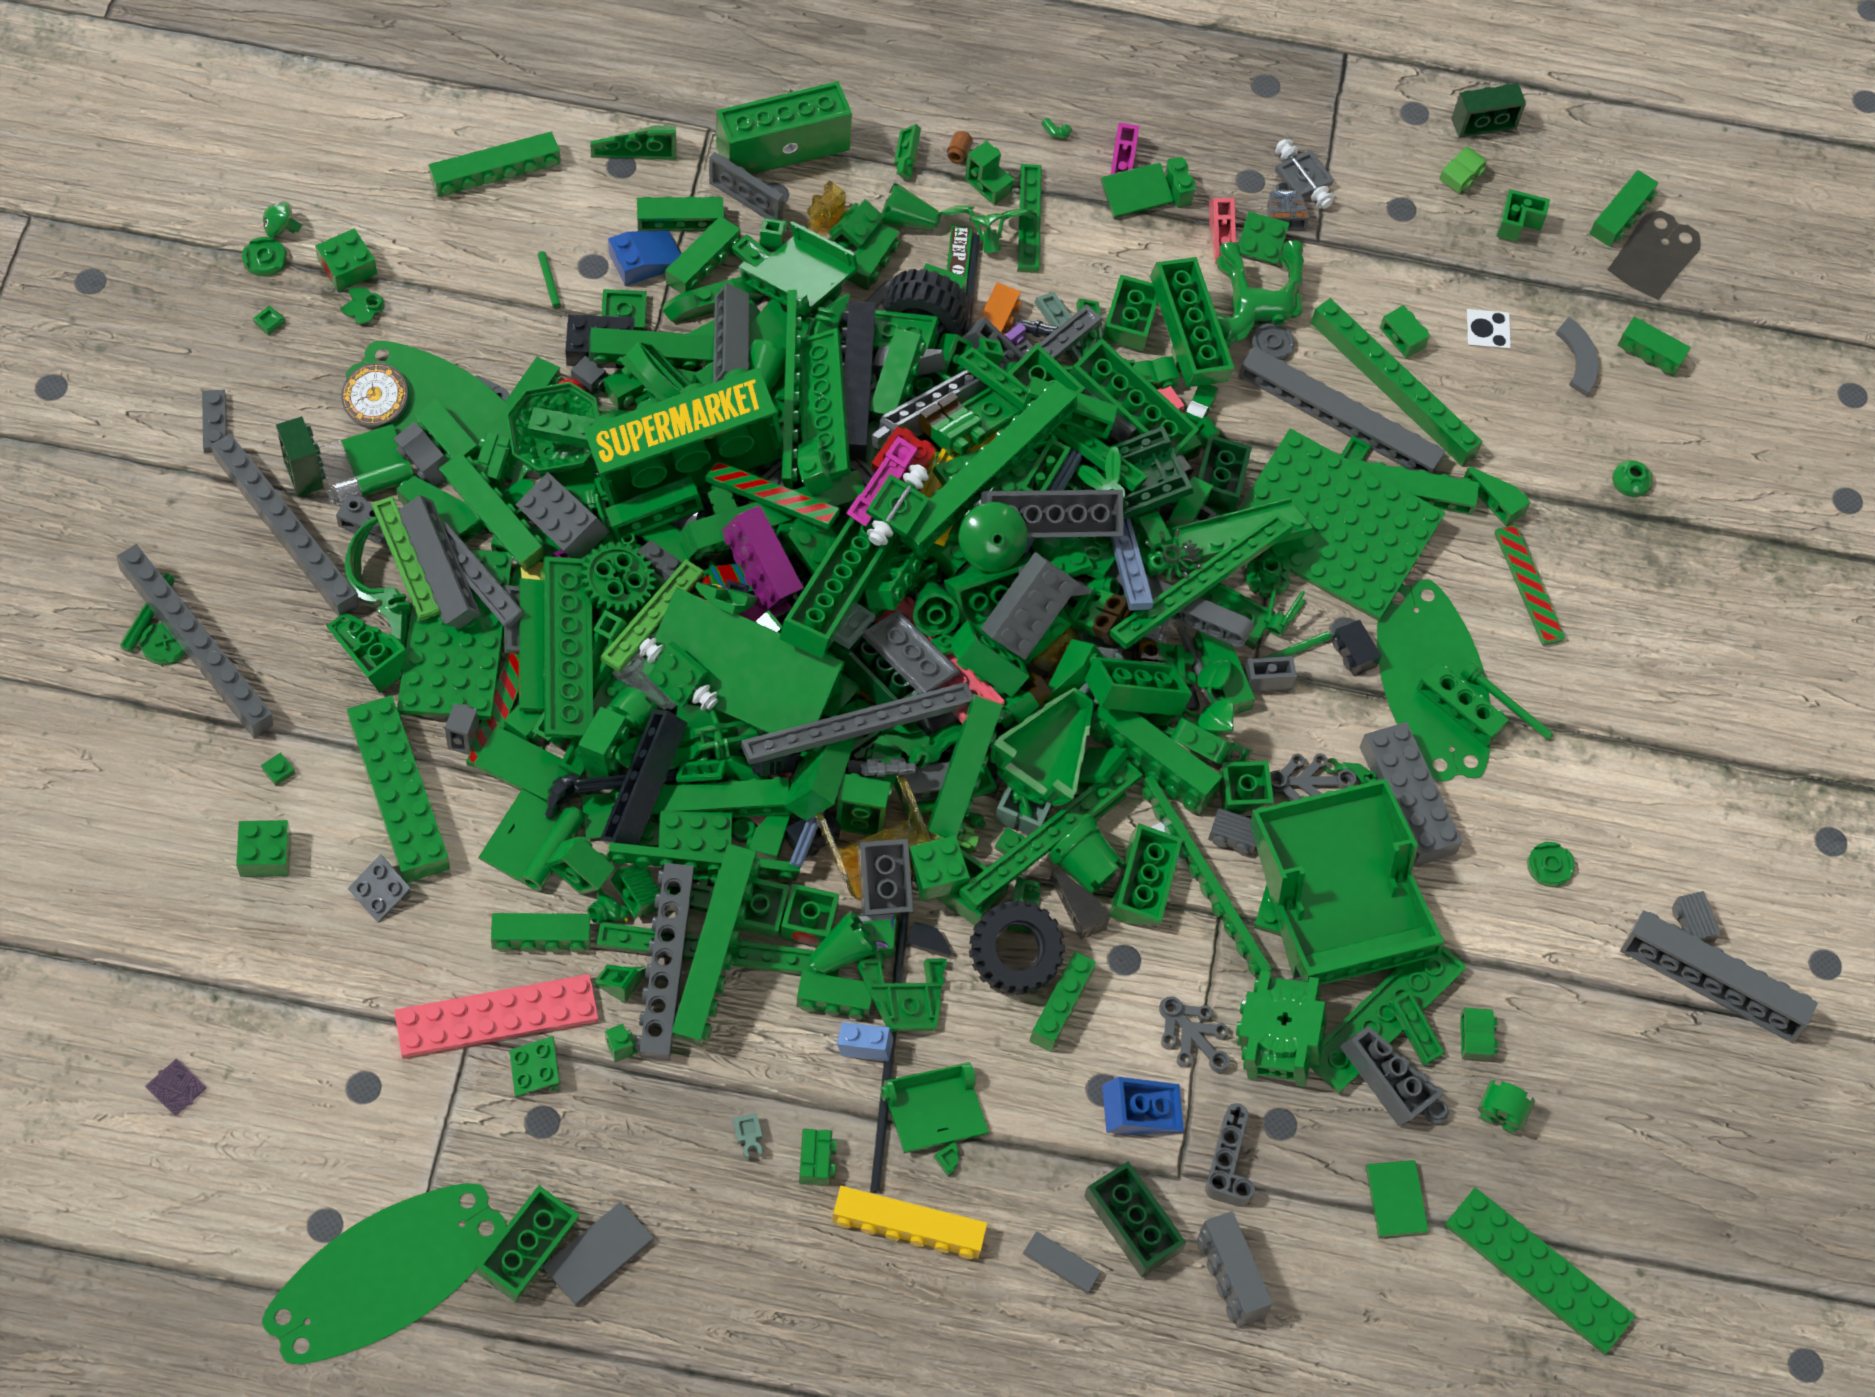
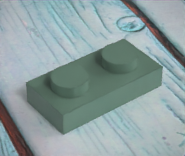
M856 604L834 641L850 649L863 634V631L873 623L876 615L861 605Z

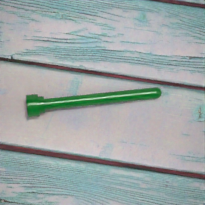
M1471 661L1462 671L1461 676L1466 680L1470 679L1472 682L1475 680L1544 738L1551 739L1553 737V733L1484 677L1475 662Z

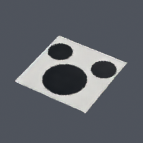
M1467 309L1468 345L1510 348V318L1508 312Z

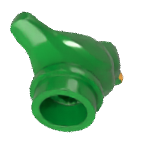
M601 887L599 890H595L597 901H594L587 908L590 920L596 924L605 921L616 922L618 920L627 923L630 913L628 907L620 905L615 899L604 894Z

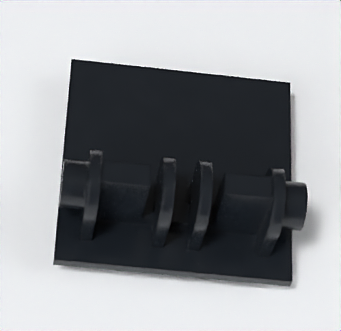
M739 749V751L744 754L743 749ZM793 753L755 763L752 766V772L758 776L775 775L776 772L777 774L795 772L798 765V760L796 759H802L803 756Z

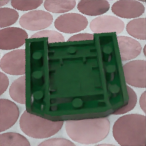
M1164 426L1113 445L1118 448L1121 457L1148 476L1146 482L1134 492L1130 491L1120 482L1118 483L1125 490L1123 520L1193 494L1192 486L1186 473L1183 472ZM1090 461L1089 467L1099 472L1106 479L1105 471Z

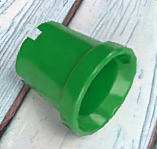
M1092 816L1073 828L1047 855V858L1055 866H1061L1090 895L1093 894L1094 889L1098 891L1116 875L1114 871L1117 868L1122 869L1125 866L1123 860L1099 831L1100 825Z

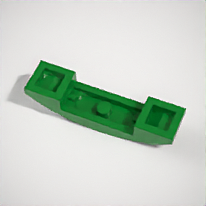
M1193 476L1190 480L1193 494L1179 499L1166 528L1195 522L1214 486Z

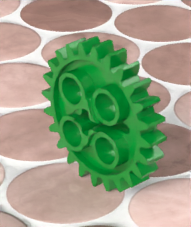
M608 542L607 548L600 544L598 551L592 549L590 555H586L585 562L582 563L580 568L583 570L579 575V578L583 579L580 587H586L583 594H591L589 602L591 603L596 600L598 602L597 609L604 605L606 611L613 608L615 615H617L619 609H622L623 613L627 614L629 608L633 612L636 611L637 605L642 608L645 601H649L650 594L653 593L655 588L652 585L656 581V578L652 577L655 570L648 569L652 562H644L646 554L639 556L637 555L638 548L631 551L630 544L622 548L620 542L617 543L616 547H613L612 543ZM618 562H623L627 566H621L618 564ZM602 570L607 575H601L597 571ZM629 581L636 582L638 586L631 585ZM608 590H614L618 594H611Z

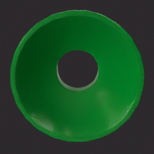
M1626 460L1615 468L1612 481L1615 488L1623 495L1641 497L1650 490L1653 476L1650 469L1642 462ZM1636 468L1640 470L1642 476H1633L1630 473V469Z

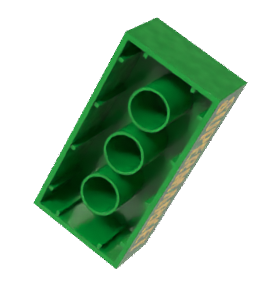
M759 367L749 371L745 368L731 370L723 377V380L706 386L701 383L690 384L684 387L677 396L663 401L657 398L647 399L638 404L634 411L619 416L612 413L604 414L597 417L591 426L583 428L610 506L688 476L692 477L696 489L710 485L711 483L706 482V475L716 461L747 472L783 459V438L777 412Z

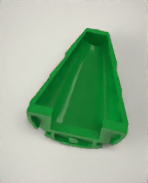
M1074 687L1045 704L1041 710L1024 719L1019 725L999 736L991 748L990 755L992 763H996L998 767L996 770L997 774L1005 784L1022 797L1043 805L1044 802H1052L1053 806H1060L1070 802L1077 792L1086 738L1089 736L1094 701L1084 692Z

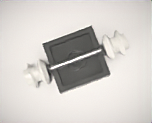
M1291 139L1280 141L1276 146L1275 153L1276 155H1281L1280 160L1283 163L1276 165L1275 172L1284 183L1288 184L1289 190L1300 191L1303 198L1312 194L1311 200L1313 202L1318 201L1316 204L1318 209L1328 208L1334 199V194L1328 193L1329 186L1333 184L1334 179L1311 150L1296 156L1298 147H1292L1293 141Z

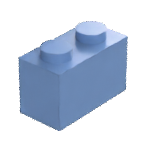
M841 1022L837 1046L841 1056L889 1062L894 1039L890 1027Z

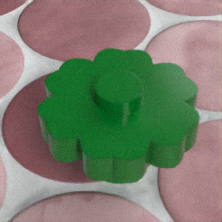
M1262 554L1260 559L1254 558L1247 565L1245 583L1250 591H1258L1260 597L1271 598L1273 590H1276L1278 594H1283L1289 587L1291 581L1289 574L1291 570L1285 561H1279L1275 555Z

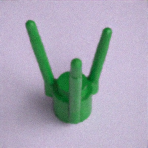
M595 490L583 492L581 494L582 499L578 501L586 508L592 509V513H596L598 520H601V523L607 528L599 492Z
M1276 590L1272 591L1268 613L1264 622L1268 623L1266 629L1276 636L1284 634L1288 625L1306 603L1305 599L1301 601L1305 591H1301L1286 615L1279 612L1272 615Z

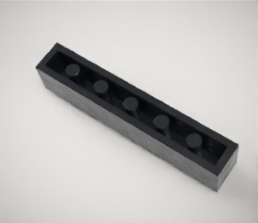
M653 709L600 841L609 845V842L640 845L642 834L649 822L653 807L658 800L662 785L667 778L671 763L676 756L679 743L685 734L688 724L686 721L669 711Z

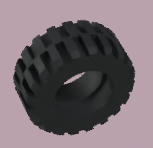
M910 269L908 272L905 270L891 280L883 302L882 311L938 317L939 324L936 333L939 334V345L943 333L961 335L969 311V300L963 288H960L956 281H951L950 277L940 275L937 271L930 272L927 269Z
M1025 900L1004 902L986 912L974 926V933L970 936L969 944H971L969 956L970 958L973 957L974 961L972 966L974 971L978 970L981 976L979 978L983 983L987 982L990 984L991 989L995 991L1000 990L1003 994L1022 995L1048 984V981L1058 973V967L1062 966L1064 959L1061 957L1062 953L1065 952V945L1062 944L1061 940L1064 938L1063 931L1059 932L1057 928L1059 923L1056 918L1051 919L1048 910L1038 908V904L1033 902L1025 903ZM1008 926H1023L1036 939L1038 945L1037 959L1027 969L1012 970L1006 967L997 955L996 938Z

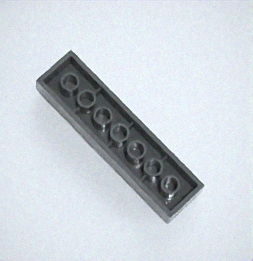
M1645 910L1642 911L1620 949V952L1792 1044L1808 1026L1818 1005V1002L1812 1000L1809 995L1793 990L1788 984L1776 981L1764 971L1756 970L1746 965L1743 960L1729 956L1722 949L1703 942L1698 936L1690 935L1682 931L1679 926L1669 924L1660 919L1656 914Z

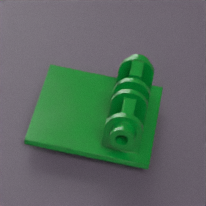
M621 788L612 789L610 793L581 796L586 839L601 838Z
M554 1036L509 1050L516 1097L545 1087H549L551 1091L559 1089L558 1085L561 1082L559 1079Z

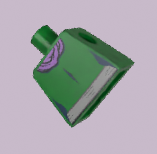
M896 913L857 915L871 932L869 935L870 942L875 940L879 948L877 953L863 959H880L882 969H884V958H891L893 956Z

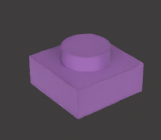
M1019 323L1005 334V337L1017 346L1025 341L1026 327Z

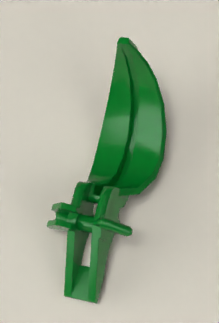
M848 293L837 298L827 308L819 307L818 315L815 318L807 317L808 329L806 337L838 328L840 315L848 303L850 294ZM778 394L775 396V399L784 403L785 395Z
M373 517L359 528L348 546L345 557L347 581L361 600L371 605L380 606L377 610L388 619L392 635L406 649L408 618L412 610L410 603L405 600L406 594L399 593L398 589L391 586L384 589H374L364 585L361 559L367 537L378 522L377 518Z
M711 710L709 714L712 725L696 729L686 726L685 734L679 743L676 756L669 770L679 768L681 762L695 760L701 751L714 748L717 760L730 757L728 744L758 737L757 729L755 726L742 720L724 724L718 723L719 720L716 712ZM737 727L739 736L723 739L722 730ZM712 733L714 741L706 743L704 734ZM643 734L629 739L618 748L615 753L617 762H620L629 769Z
M951 722L942 726L930 736H925L924 731L907 734L894 729H884L879 732L906 753L909 763H914L915 765L918 763V767L922 769L927 763L937 762L941 753L951 744L957 742L963 724L961 722Z

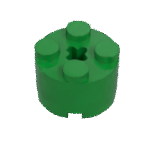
M628 686L624 690L622 689L605 709L626 717L630 738L644 733L653 709H659L654 702L650 704L645 699L647 695L644 692Z
M1491 1080L1478 1106V1111L1481 1113L1479 1118L1489 1124H1492L1493 1121L1501 1124L1504 1131L1516 1134L1517 1130L1524 1129L1535 1099L1532 1097L1529 1100L1526 1097L1528 1093L1513 1084L1502 1081L1500 1085L1494 1084L1496 1080Z

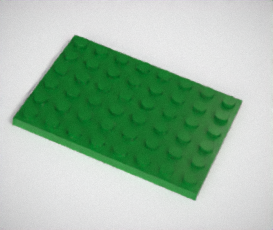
M1291 428L1237 509V511L1291 498L1295 507L1313 527L1312 535L1274 544L1262 552L1260 556L1262 554L1275 555L1279 561L1283 560L1287 563L1292 574L1378 621L1381 620L1446 513Z

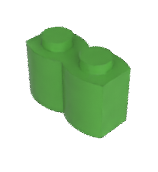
M1466 146L1445 166L1439 179L1457 193H1461L1463 190L1467 191L1472 186L1476 177L1480 178L1485 173L1487 160L1469 146Z

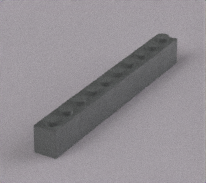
M1254 346L1241 365L1239 377L1346 436L1351 438L1353 435L1371 445L1372 450L1409 470H1425L1433 474L1442 461L1445 450L1440 448L1439 445L1425 440L1419 434L1403 428L1399 423L1392 422L1380 413L1365 407L1362 403L1348 398L1342 392L1326 386L1322 381H1317L1305 372L1288 365L1285 361L1271 356L1265 350Z
M231 433L212 443L214 459L336 615L339 617L344 612L350 613L359 607L357 593Z
M135 544L118 554L117 561L120 571L250 735L255 738L273 726V718L270 710L140 547Z

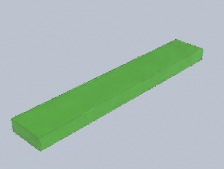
M394 497L372 503V509L419 622L441 614L439 606L433 599V591L425 580L423 567L417 561L418 555L415 548L409 542L410 536L408 531L401 523L402 517Z
M685 559L602 654L601 661L620 673L640 650V645L646 639H650L660 627L676 587L690 592L705 575L704 570Z

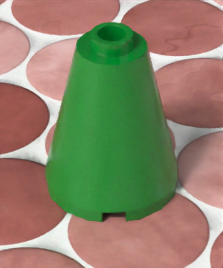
M897 183L892 184L889 191L891 195L886 199L881 213L884 215L880 221L881 223L929 231L933 227H938L941 216L938 215L937 209Z
M756 339L750 346L748 358L750 365L748 371L759 367L770 394L785 373L786 349L781 347L778 350L773 347L774 343Z
M928 582L920 588L913 610V620L916 628L927 636L935 637V635L949 634L959 622V607L956 601L937 583Z
M850 911L810 954L812 960L809 963L816 973L827 974L877 953L879 948L875 940L870 942L869 935L871 932L856 914L852 915V911Z

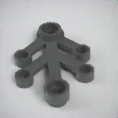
M1321 753L1315 755L1313 762L1298 777L1289 776L1294 770H1299L1303 767L1305 759L1301 754H1294L1290 762L1281 771L1275 770L1270 772L1272 792H1282L1292 801L1305 796H1300L1291 787H1299L1309 796H1315L1322 793L1314 786H1339L1340 789H1344L1355 784L1356 775L1353 771L1345 769L1340 771L1338 776H1313L1318 769L1326 767L1328 759ZM1297 759V760H1299L1301 763H1300V764H1296V763H1294L1293 760ZM1321 759L1324 763L1319 764L1316 760ZM1341 780H1347L1349 784H1345ZM1273 781H1279L1280 785L1274 784Z
M1176 997L1164 998L1159 1005V1012L1165 1018V1031L1161 1039L1162 1047L1169 1050L1175 1046L1176 1037L1173 1034L1176 1021L1182 1028L1181 1047L1177 1057V1064L1183 1068L1191 1064L1192 1055L1190 1054L1192 1039L1209 1059V1066L1213 1071H1225L1230 1062L1228 1054L1224 1051H1215L1200 1033L1210 1034L1218 1040H1223L1227 1037L1228 1027L1223 1023L1213 1025L1190 1022L1184 1016H1197L1200 1021L1207 1022L1213 1014L1212 1009L1207 1005L1201 1007L1183 1005ZM1167 1007H1173L1175 1011L1169 1012ZM1201 1011H1207L1209 1016H1203ZM1217 1029H1223L1225 1034L1217 1033ZM1169 1038L1173 1043L1167 1044L1164 1039ZM1185 1056L1189 1061L1183 1062L1180 1057ZM1218 1060L1221 1061L1223 1065L1219 1067L1216 1066L1214 1062Z

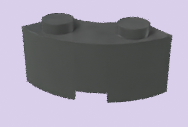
M415 422L393 438L398 445L395 449L403 459L409 458L419 470L416 474L421 480L428 481L431 485L436 486L445 479L439 468L448 460Z

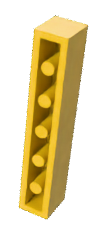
M840 1186L832 1222H835L836 1225L842 1228L855 1227L861 1229L866 1234H883L887 1239L893 1241L907 1240L910 1241V1244L917 1247H924L926 1245L934 1247L936 1251L941 1253H949V1251L958 1253L960 1257L965 1259H979L987 1222Z

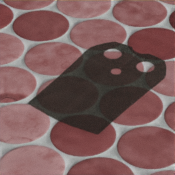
M1664 211L1646 214L1642 217L1628 241L1607 270L1632 288L1659 300L1675 278L1699 252L1701 247L1699 232L1687 224H1678L1674 216ZM1657 218H1662L1666 220L1667 227L1664 229L1657 228L1654 221ZM1681 233H1688L1692 236V241L1690 243H1683L1680 241L1679 235ZM1667 239L1669 244L1664 245L1661 240Z

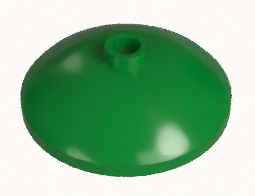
M987 502L976 506L965 516L959 529L958 541L963 556L971 565L982 571L999 572L1010 568L1022 557L1027 546L1028 532L1025 521L1014 508L1000 502ZM996 535L1000 536V541L998 543H994L993 538Z

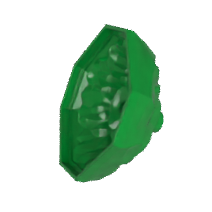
M571 382L525 389L506 413L513 457L540 474H546L547 472L549 474L570 472L585 466L592 457L590 448L534 438L528 430V425L534 407L596 419L599 417L596 398Z

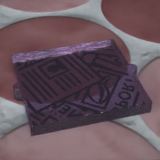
M177 1058L164 1070H159L158 1075L145 1086L174 1116L178 1115L186 1106L192 1105L193 1100L207 1089Z

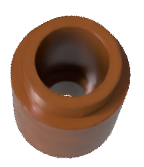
M957 131L953 134L947 148V157L952 162L961 163L967 158L973 144V138L969 133Z

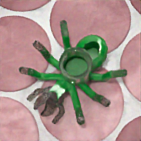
M1176 529L1173 543L1165 545L1164 532L1160 531L1162 552L1156 551L1155 546L1148 540L1145 541V544L1150 547L1152 554L1148 561V569L1158 575H1161L1168 569L1166 573L1168 582L1171 581V572L1174 567L1179 578L1183 576L1186 579L1189 578L1186 572H1181L1178 562L1187 571L1201 569V565L1193 564L1189 566L1185 563L1184 560H1189L1192 563L1199 561L1201 556L1193 557L1198 554L1200 548L1193 549L1197 544H1190L1192 541L1188 540L1182 544L1180 550L1177 546L1180 529Z

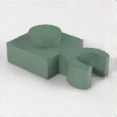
M757 1113L733 1118L732 1122L737 1143H745L743 1148L744 1158L746 1160L749 1159L748 1151L750 1149L757 1150L758 1157H761L762 1146L756 1142V1140L762 1139Z

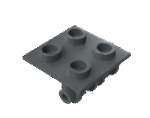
M382 854L348 888L377 922L401 899L406 901L411 897L409 893L411 887Z

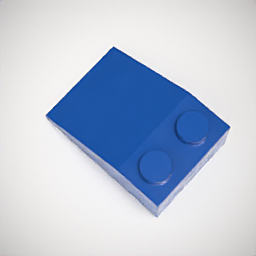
M628 231L608 238L609 255L625 286L664 274L665 270L681 255L669 231Z
M1117 1077L1102 1085L1106 1133L1139 1135L1184 1132L1180 1084Z

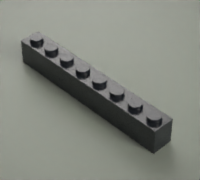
M849 301L848 310H844L843 323L847 324V328L843 327L842 341H846V345H842V358H845L843 373L850 458L866 459L876 303Z

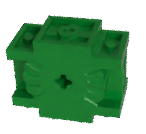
M1261 971L1260 978L1255 979L1254 992L1247 991L1246 1000L1242 999L1240 1005L1242 1019L1241 1022H1237L1236 1036H1238L1237 1046H1241V1059L1244 1060L1243 1070H1247L1248 1079L1258 1080L1259 1075L1296 1081V1086L1306 1087L1309 1066H1320L1327 1024L1325 1002L1321 1001L1319 978L1309 977V982L1274 978L1271 977V972Z

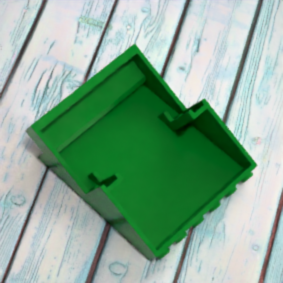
M1387 779L1372 780L1365 784L1351 785L1344 789L1326 791L1315 796H1305L1290 802L1284 801L1277 805L1260 807L1252 811L1250 825L1293 979L1301 977L1302 981L1309 982V977L1319 978L1320 985L1441 955L1444 940L1412 875L1418 844Z

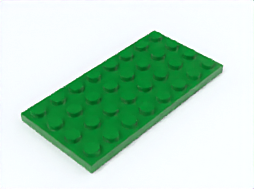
M471 550L503 589L506 585L510 586L513 557L508 552ZM470 586L469 588L481 615L460 629L446 625L441 619V614L419 622L412 605L406 644L408 652L403 664L397 710L400 715L449 718L454 704H466L477 710L478 720H492L504 625Z

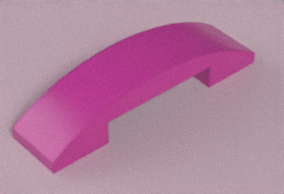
M898 436L886 453V458L846 514L867 526L873 518L865 512L890 474L899 480L902 478L918 449Z

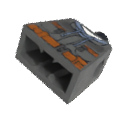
M1287 183L1277 184L1276 191H1271L1269 195L1267 216L1289 222L1288 230H1306L1309 214L1301 192L1289 190Z

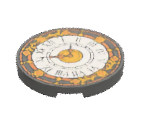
M384 363L363 365L353 371L346 379L341 392L342 405L350 419L360 426L374 428L393 423L404 413L408 405L409 395L406 380L397 369Z

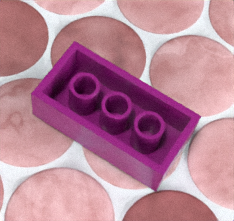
M760 505L736 515L722 529L725 543L732 549L735 562L742 568L745 574V581L751 586L755 596L758 597L757 604L763 608L764 612L787 603L803 589Z

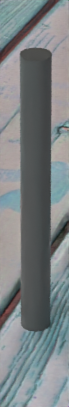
M1180 626L1177 631L1186 652L1194 654L1193 667L1198 677L1203 669V665L1186 627ZM1203 689L1209 704L1212 706L1207 689ZM1212 689L1213 697L1215 699V702H1217V697L1215 695L1214 690Z

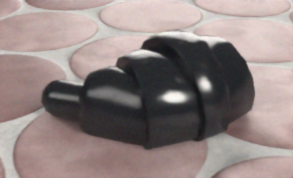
M569 773L553 781L552 786L548 790V808L545 812L547 819H552L556 811L577 794L574 789V781L584 778L574 773Z

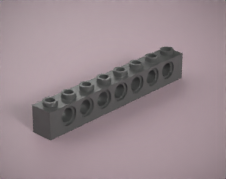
M665 863L664 871L659 870L658 885H662L661 894L656 893L655 908H659L658 917H653L652 931L655 932V939L650 940L648 955H652V962L646 965L645 978L649 979L648 988H643L642 1002H646L645 1011H640L639 1026H643L642 1035H637L636 1050H640V1058L670 1061L673 1040L672 1029L677 1010L694 879V866ZM671 887H678L681 890L677 895H671L667 892ZM668 910H675L678 913L674 918H667L664 914ZM666 933H671L675 936L670 942L663 941L661 937ZM664 956L672 960L668 965H661L658 961ZM659 980L668 982V986L664 989H658L655 984ZM655 1004H663L665 1010L661 1013H655L652 1007ZM654 1027H658L662 1030V1033L658 1037H652L649 1035V1031Z

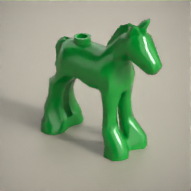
M1292 240L1282 246L1283 253L1279 257V261L1287 270L1289 280L1277 291L1250 288L1246 280L1239 245L1236 242H1226L1220 245L1221 256L1216 258L1218 269L1230 277L1233 287V317L1216 312L1228 348L1233 342L1245 339L1255 322L1272 321L1273 325H1282L1285 323V320L1301 315L1303 295L1299 293V286L1302 283L1304 263L1302 255L1303 243Z

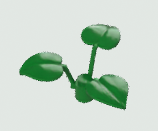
M969 205L953 206L938 212L939 216L943 214H970L969 220L974 222L980 240L983 241L984 253L1001 251L999 238H1002V228L1005 220L1028 213L1037 216V212L1030 209H1013L1003 213L975 216L972 210L975 209L974 206ZM1000 219L997 233L996 229H991L990 225ZM979 224L986 226L987 230L982 232Z
M1221 659L1208 664L1198 675V686L1201 689H1207L1212 706L1204 707L1200 716L1186 707L1184 709V712L1198 719L1199 726L1206 731H1234L1233 704L1229 700L1215 702L1212 694V689H1221L1230 678L1231 662L1228 659ZM1144 713L1143 718L1156 728L1167 725L1175 717V715L1168 716L1158 713Z

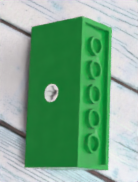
M839 81L716 110V149L719 155L725 156L730 162L744 168L751 175L850 151L852 112Z

